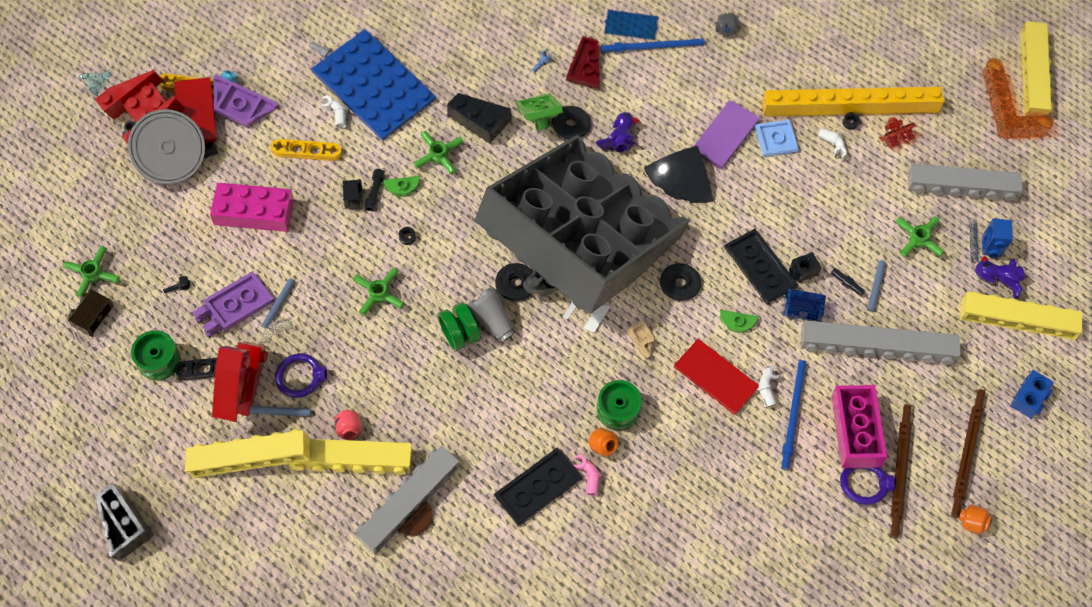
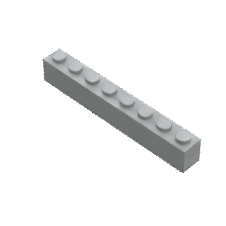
M804 320L801 327V349H806L808 352L820 350L828 354L841 352L848 356L862 354L868 358L883 356L889 360L903 358L904 361L922 360L924 363H933L935 361L942 362L944 365H952L960 357V336Z

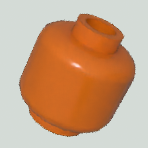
M597 428L589 437V447L593 452L601 456H610L617 450L618 437L612 431L605 428Z
M971 504L967 510L962 509L959 520L963 521V529L980 535L984 531H988L992 516H989V510Z

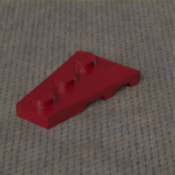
M582 36L567 73L566 81L599 90V40Z

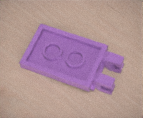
M252 271L204 299V305L193 311L194 319L199 324L210 316L212 320L203 325L206 335L211 337L219 330L221 332L223 330L227 331L273 303L274 298Z

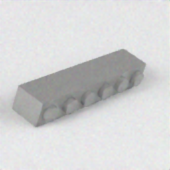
M911 164L907 172L908 191H913L917 194L926 192L933 195L949 194L952 197L961 195L968 196L969 198L984 197L988 200L1005 199L1011 202L1018 200L1023 192L1021 173L924 164Z
M443 446L438 450L434 449L429 454V459L424 464L420 463L415 468L414 474L410 478H405L395 493L392 492L385 500L386 503L381 508L377 507L371 513V518L367 522H362L357 527V532L355 533L357 540L374 555L398 532V529L425 501H428L460 468L459 460Z

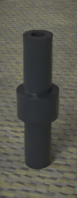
M836 268L832 270L831 274L840 280L844 287L852 289L859 296L864 294L866 290L856 284L852 277L844 275Z

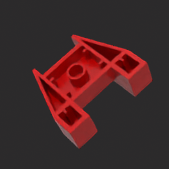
M155 70L112 86L95 98L102 110L113 120L125 111H128L134 121L137 122L144 115L156 110L181 112L184 108L174 96L167 101L158 90L157 86L164 82V80ZM131 130L122 136L127 144Z
M242 341L238 342L237 348L229 346L219 347L215 367L213 418L236 422L238 414L249 416L263 363L266 362L268 357L267 346Z

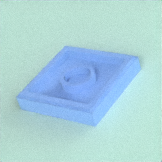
M790 119L755 124L763 157L799 151Z

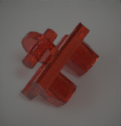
M889 118L885 129H890L891 131L880 136V141H885L889 149L900 145L897 135H901L904 143L913 140L915 136L912 129L916 127L914 122L900 127L903 124L902 119Z

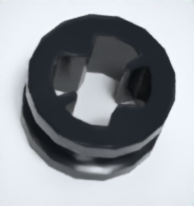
M849 112L844 116L842 124L846 129L854 130L858 127L860 118L856 113ZM850 119H853V120H854V122H852V123H849L848 121H849Z
M404 227L399 231V240L403 245H411L415 242L416 235L414 229ZM410 233L411 238L407 237L408 239H404V234Z

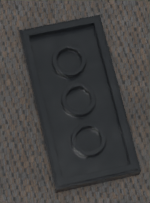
M756 229L724 245L728 254L766 305L798 288V284Z
M557 447L494 493L493 496L519 527L581 481L583 477Z

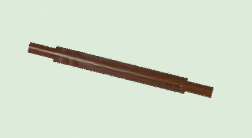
M978 389L975 405L971 409L953 493L954 503L951 517L959 518L962 501L966 498L984 412L983 402L986 391Z
M909 404L903 406L902 422L899 425L894 476L895 486L890 518H892L890 537L895 539L899 538L900 520L903 519L912 428L910 423L912 406Z

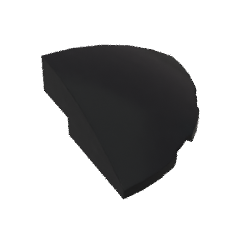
M698 145L667 155L644 167L650 181L655 186L658 185L664 190L666 195L677 200L679 198L689 200L690 203L713 202L708 175Z

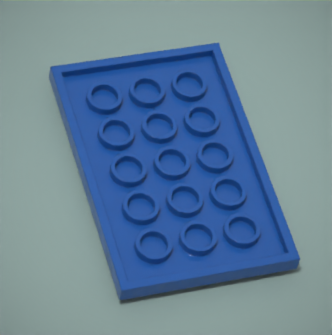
M363 29L311 68L312 73L382 141L436 100V96L366 29Z

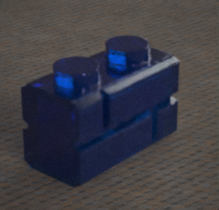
M788 288L785 294L782 315L793 320L801 318L807 321L821 322L824 315L826 295Z

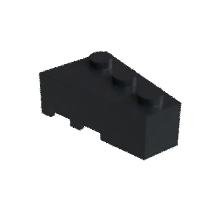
M457 93L447 104V115L490 144L512 120V109Z
M112 482L95 495L100 517L105 528L104 535L108 541L110 558L121 561L154 536L122 487Z

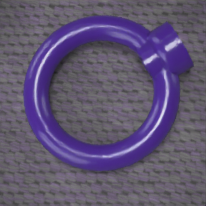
M293 354L286 357L277 367L275 373L276 385L284 395L292 398H302L314 392L320 382H327L326 366H320L319 362L308 354ZM304 361L309 363L313 368V380L310 385L301 390L288 388L283 381L285 369L293 362Z
M844 468L840 475L842 491L850 500L858 504H876L887 495L888 491H894V476L886 475L881 468ZM857 469H867L875 473L879 478L880 490L878 493L870 497H863L854 493L848 484L851 472Z

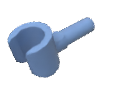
M547 50L542 51L541 59L533 67L532 71L536 72L541 65L548 64L551 61L552 54L546 56Z

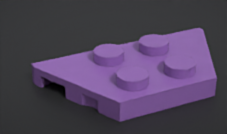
M216 74L214 75V113L249 127L278 107V102Z

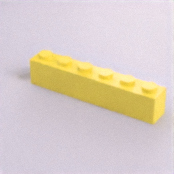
M1026 21L1021 30L1024 117L1046 119L1053 110V102H1051L1053 89L1050 88L1052 74L1049 72L1051 66V59H1049L1050 45H1048L1050 32L1047 31V23Z
M967 292L962 298L961 320L1076 340L1082 333V312L1075 311L1074 309L1056 308L1053 305H1039L1035 302H1022L1014 298L1006 299L996 295H983L978 292Z
M294 429L289 433L275 432L269 436L255 435L250 439L236 438L230 442L216 441L210 445L196 444L194 447L186 448L185 472L195 478L310 461V437L303 430Z
M310 439V461L290 463L288 465L297 471H302L304 468H312V470L322 472L324 469H333L334 472L353 470L355 473L373 471L375 474H385L387 471L394 472L396 475H405L406 472L411 473L413 449L411 443Z

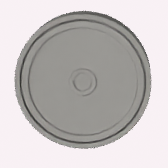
M156 110L144 115L133 126L128 139V153L132 165L142 177L156 184L174 185L189 179L199 169L205 154V142L197 124L185 114L174 110Z

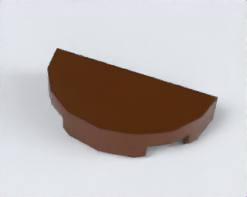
M425 501L398 529V532L404 536L413 537L427 531L433 518L429 503Z

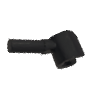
M187 276L179 277V284L165 288L163 292L168 293L178 289L187 290L190 288V280H188Z

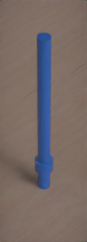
M704 38L627 44L615 42L612 45H601V52L615 51V53H622L627 50L704 45L705 41Z
M799 360L786 441L781 453L783 455L781 469L786 471L789 470L791 456L794 455L795 449L793 442L806 368V361Z

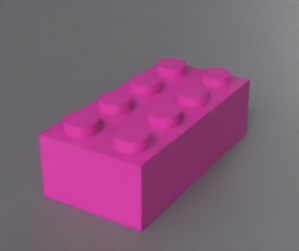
M217 182L210 216L213 224L218 226L288 232L294 204L293 193L291 189Z
M875 385L835 386L831 399L841 467L882 468L887 459Z

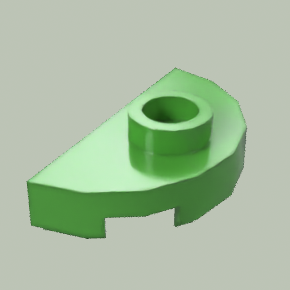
M420 176L383 180L385 189L394 194V196L404 197L411 195L419 186Z
M720 309V320L728 330L736 333H744L755 326L758 316Z

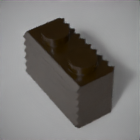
M90 289L88 293L81 297L77 308L70 311L67 321L72 327L91 337L114 305L109 298Z

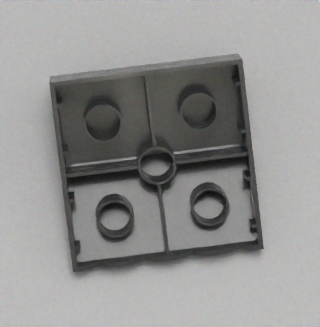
M578 135L488 186L474 220L486 230L492 239L501 242L515 254L519 261L527 263L544 277L546 283L558 288L572 300L577 308L585 310L589 314L593 313L643 274L678 241L690 222L689 219L681 216L672 218L669 207L660 197L656 195L643 196L639 183L631 175L626 173L615 174L612 163L605 155L599 152L587 153L586 146Z

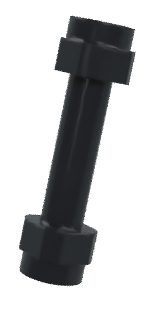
M377 168L373 172L371 192L369 198H366L364 209L366 211L374 212L377 208L376 198L380 183L383 182L385 171Z

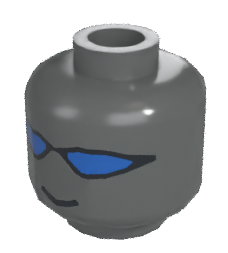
M733 12L719 15L718 21L715 22L716 32H720L723 37L737 34L738 29H741L739 16H736Z

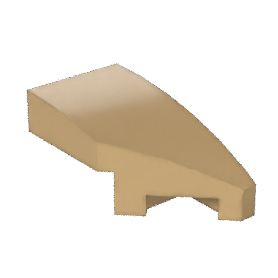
M644 320L629 327L626 332L647 359L650 357L654 337Z

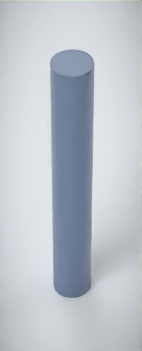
M882 260L878 261L867 311L875 312L886 265V262Z
M288 279L262 323V328L269 329L296 283L295 280Z
M251 406L250 414L310 417L311 409Z

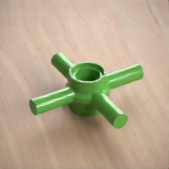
M427 131L422 132L421 136L430 149L428 155L413 162L415 168L418 169L433 161L437 164L442 163L450 175H453L456 169L447 159L448 151L463 143L462 138L458 137L445 145L442 141H434Z
M934 216L926 225H918L914 228L903 218L899 217L895 223L910 233V242L900 251V255L906 257L914 247L920 248L925 245L940 257L944 250L930 240V231L940 221L939 218Z
M100 246L94 259L87 260L82 265L69 261L64 262L63 268L79 272L83 278L76 293L78 298H81L86 293L90 283H97L101 279L114 283L120 281V276L102 271L100 263L107 251L106 247Z
M395 268L390 270L383 281L374 280L369 282L358 274L355 275L353 281L368 289L369 294L368 300L359 310L361 315L365 316L375 302L382 303L385 300L399 309L403 308L404 302L389 294L388 285L398 274ZM377 290H382L381 293H374Z

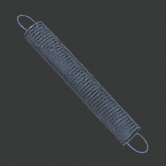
M977 220L975 222L976 226L974 223H969V230H975V233L972 232L970 236V253L972 252V255L973 253L976 254V256L972 257V260L973 258L978 260ZM972 239H975V240H976V242H977V244H976L977 248H976L975 246H973L972 249H971V246H972L971 241H972Z

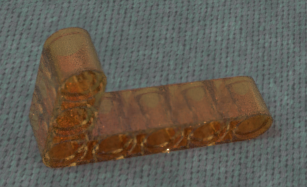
M990 58L982 71L998 135L1003 139L1045 137L1054 124L1053 119L1048 115L1017 116L1003 63L1000 59Z

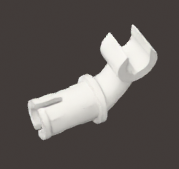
M323 96L321 99L323 103L327 104H321V106L327 111L333 109L335 113V127L346 128L348 109L338 101L332 100L330 96Z
M822 127L818 138L832 143L833 146L836 145L833 157L835 158L836 154L840 153L842 155L841 161H843L846 157L844 141L839 135L840 132L835 133Z
M776 366L764 369L757 391L760 392L764 407L777 403L771 389L772 384H770V381L780 376L772 374V370L777 368Z

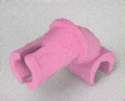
M583 455L575 456V460H581L583 463L581 465H574V468L587 472L586 495L598 496L599 480L602 478V475L595 465L587 461Z

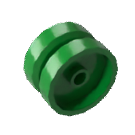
M464 302L454 305L452 312L445 309L437 313L441 329L455 352L465 347V340L469 344L481 340L477 324Z
M151 330L137 337L132 344V360L144 377L160 381L175 374V367L181 362L180 351L169 334L163 331Z
M613 380L600 390L597 416L603 425L618 431L626 430L635 424L642 405L641 394L637 387L624 380Z

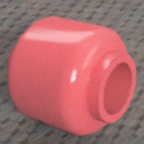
M343 410L335 417V429L340 438L353 440L362 432L361 419L357 412Z

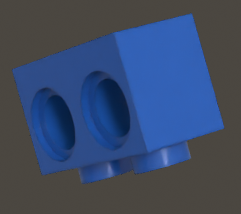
M992 219L982 234V255H987L990 258H998L1003 255L1013 240L1012 220Z
M1032 370L1022 383L1010 407L1030 419L1035 414L1039 415L1045 406L1042 404L1043 400H1048L1053 392L1050 388L1054 382Z

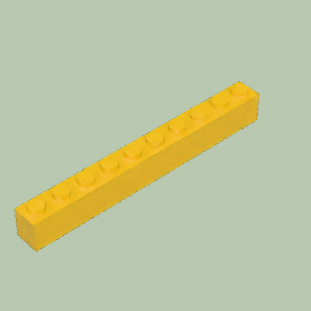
M942 87L765 90L762 108L763 116L846 115L849 112L856 114L939 113L944 103Z

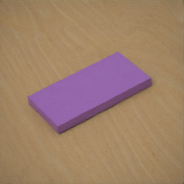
M729 100L694 146L698 145L702 159L722 170L755 127V124L758 123L760 117Z

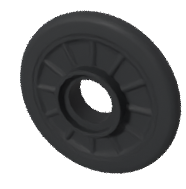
M577 106L562 107L563 113H559L557 117L552 118L553 130L557 135L565 139H570L576 135L581 138L588 133L591 126L588 113ZM568 120H574L576 124L570 126L566 122Z
M520 263L508 264L501 268L495 278L496 289L500 295L512 301L524 300L532 294L524 289L523 283L527 277L532 275V269ZM518 278L521 280V284L517 286L512 285L511 280Z
M676 263L664 269L660 276V286L669 298L677 301H686L698 294L701 288V278L699 273L690 265ZM682 278L686 284L683 286L677 285L675 280Z

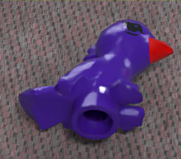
M629 112L620 113L613 122L612 128L616 129L608 138L597 140L596 145L602 151L608 149L615 150L618 153L627 151L628 148L635 146V141H633L635 138L633 135H630V129L640 120L633 117Z
M984 255L976 265L975 273L980 279L988 283H994V279H998L1001 283L1011 288L1014 299L1019 298L1023 290L1019 281H1024L1025 279L1022 266L1016 267L1015 259H1011L1009 264L998 266L990 262Z

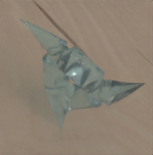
M110 69L103 74L86 73L76 77L85 79L89 90L98 96L97 89L107 79Z

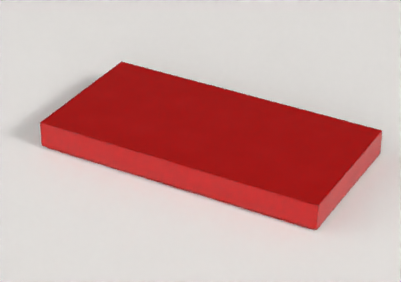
M211 78L175 81V98L184 106L180 113L185 114L197 124L202 132L205 143L217 142Z
M699 338L674 364L676 370L733 415L737 414L759 387L756 382Z

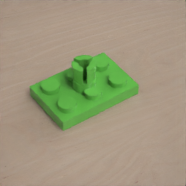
M550 93L516 101L517 109L527 121L535 122L536 130L549 128L548 118L557 117L559 113H563L562 106Z

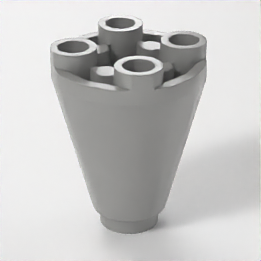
M488 288L480 294V299L476 301L473 299L466 306L474 320L497 339L504 342L515 334L512 330L513 326L499 291L494 288Z

